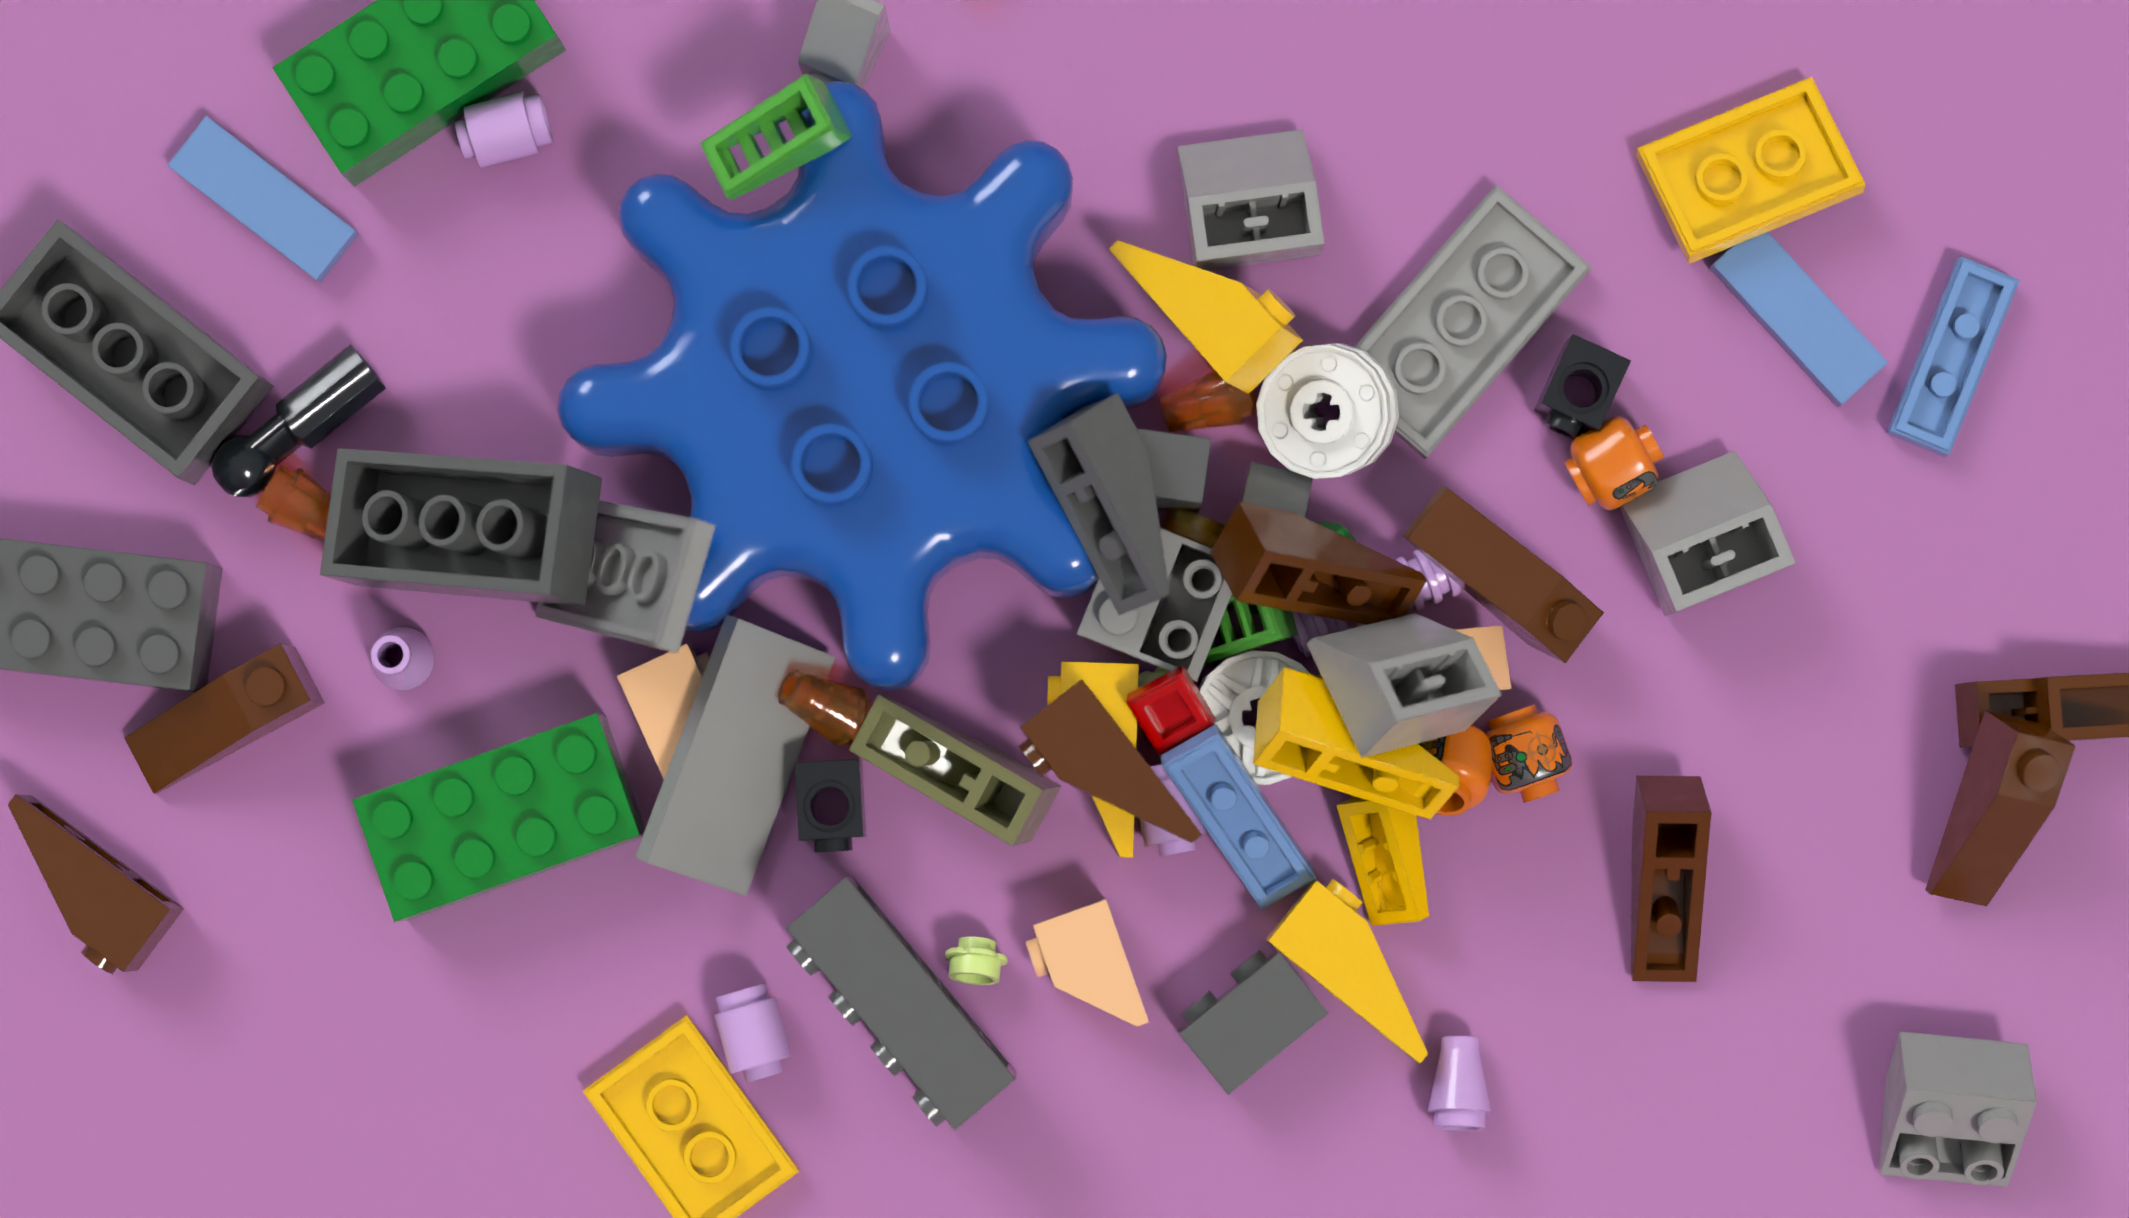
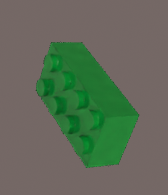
M376 0L272 68L340 173L355 187L464 117V106L492 99L566 51V49L534 0Z
M599 713L352 799L394 922L408 921L634 841L642 838L645 831L607 718Z

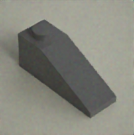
M1114 394L1073 413L1028 440V444L1118 615L1160 600L1168 595L1170 592L1149 452L1119 394Z

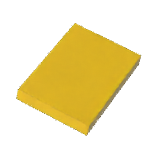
M1812 77L1638 147L1636 153L1642 170L1688 264L1864 192L1866 186Z
M689 1014L583 1090L585 1096L673 1218H737L800 1171L798 1165L734 1076L730 1074L726 1065Z

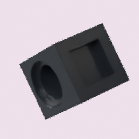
M1572 334L1565 341L1534 411L1547 416L1544 426L1571 439H1575L1581 433L1591 429L1599 431L1631 360ZM1582 376L1591 382L1595 390V399L1591 406L1577 407L1567 400L1564 394L1566 378Z
M862 760L795 763L799 840H814V853L853 850L852 838L866 837ZM837 788L846 795L849 802V811L842 822L828 826L821 823L815 816L814 801L823 790Z

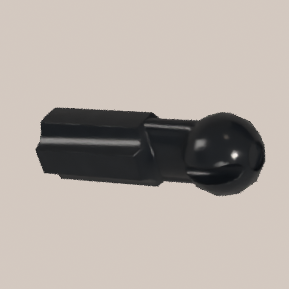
M350 344L276 404V415L250 436L237 435L224 441L214 454L212 463L214 479L227 494L235 497H253L265 491L273 481L278 464L301 446L312 449L386 389L385 384Z

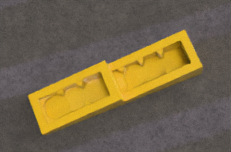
M1321 674L1317 675V678L1323 679ZM1351 795V798L1337 804V810L1371 926L1418 922L1429 917L1417 815Z

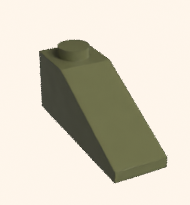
M878 694L849 748V751L1011 846L1033 840L1061 788L1060 784L1046 776L1041 777L1037 771L1010 755L884 694Z

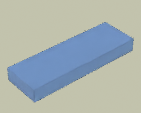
M205 116L167 165L319 283L324 280L359 235L355 229L207 116Z
M1768 232L1732 246L1709 267L1837 407L1847 401L1888 363Z
M1962 256L1955 260L1886 431L1887 434L1940 456L1946 457L1950 455L2020 280Z
M1217 724L1161 755L1162 766L1261 910L1317 879L1314 867Z

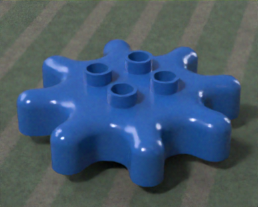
M833 81L825 85L844 118L852 138L828 153L800 166L798 177L790 191L769 207L748 214L727 212L712 204L691 185L674 175H650L639 179L628 188L620 202L618 219L623 236L638 256L670 284L674 297L671 324L661 344L645 357L629 362L597 364L578 370L567 379L560 391L557 411L561 425L569 436L582 448L595 455L615 457L650 454L663 456L674 462L682 471L691 494L689 518L716 525L685 627L686 630L704 632L720 627L726 615L733 616L750 594L768 580L783 576L807 579L828 589L836 599L841 616L843 649L848 665L863 682L876 689L896 690L909 686L918 679L929 662L931 642L928 608L930 594L938 580L954 567L978 558L996 559L1011 566L1038 589L1054 597L1071 598L1081 595L1097 584L1099 577L1027 441L1073 413L1117 393L1126 409L1145 404L1156 395L1163 382L1167 353L1160 335L1151 325L1138 318L1121 316L1099 319L1071 318L1054 309L1042 294L1034 275V261L1042 246L1064 221L1072 202L1073 176L1068 161L1058 149L1043 141L1025 140L1014 143L1002 151L978 180L964 191L946 196L923 193L900 182L890 170L887 163L885 134L877 104L869 93L851 82ZM810 110L803 111L809 126H814L816 122Z

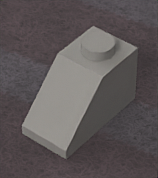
M817 0L798 58L801 73L804 75L808 74L824 84L833 81L851 82L864 89L890 33L885 4L876 0Z

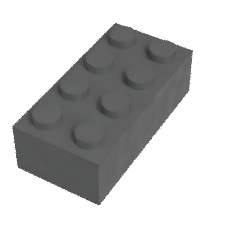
M58 219L0 290V339L174 476L192 485H195L211 466L214 454L221 444L235 436L274 387L85 237Z
M338 448L320 575L361 587L585 606L602 478L564 464Z
M0 538V670L196 692L208 684L223 568L207 562Z
M845 877L786 927L794 938L786 946L787 949L810 976L820 970L836 988L828 996L829 999L852 1026L861 1019L878 1038L870 1046L872 1051L894 1076L903 1069L919 1087L912 1098L935 1126H939L946 1120L956 1130L1016 1079L1017 1072L854 877Z

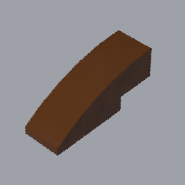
M2129 673L2053 676L1955 684L1960 748L1973 747L1985 710L2042 723L2068 741L2129 737Z

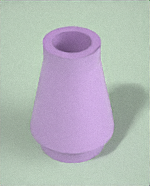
M409 627L390 629L383 633L372 647L371 666L378 680L389 688L395 690L416 688L432 672L434 666L433 647L427 637L416 629ZM400 646L403 650V659L399 665L392 668V663L386 660L387 653L390 648L397 649Z
M1441 1037V1052L1427 1111L1434 1114V1129L1447 1131H1479L1486 1129V1115L1491 1114L1492 1110L1479 1052V1038Z

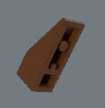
M1440 486L1403 535L1408 542L1527 645L1565 664L1604 613L1560 573L1445 486Z
M1243 502L1237 504L1210 551L1235 600L1238 602L1366 625L1406 616L1427 582L1422 572L1294 512Z
M280 643L224 673L127 735L124 739L153 794H157L325 704L296 647Z
M1082 679L1020 726V729L1028 739L1018 747L1041 777L1052 770L1060 781L1189 843H1193L1202 836V833Z
M1985 710L1925 891L1931 895L1988 906L2055 808L2075 745L2042 723Z
M1636 776L1632 825V981H1697L1711 824V809L1701 776Z
M15 794L8 803V807L71 934L86 944L81 953L97 967L110 974H113L117 968L122 972L139 970L184 908L32 795Z

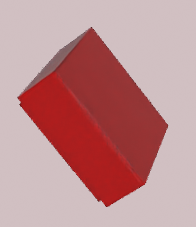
M1184 665L1127 695L1126 703L1158 755L1215 725L1216 717Z

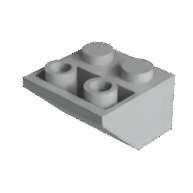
M1303 129L1177 146L1194 267L1210 271L1320 256L1325 243L1316 180Z
M1736 451L1657 482L1653 489L1619 507L1664 616L1796 563L1770 501Z
M1160 528L1170 593L1160 600L1118 615L1102 582L1098 579L1077 634L1170 672L1184 665L1192 680L1197 682L1232 592L1210 553L1212 548Z
M1416 613L1314 637L1307 643L1361 758L1466 731L1502 695L1474 638Z
M1899 1032L1886 1074L1879 1157L1880 1175L1907 1177L1917 1180L1928 1179L1969 1183L1979 1186L2008 1187L2037 1104L2028 1044Z

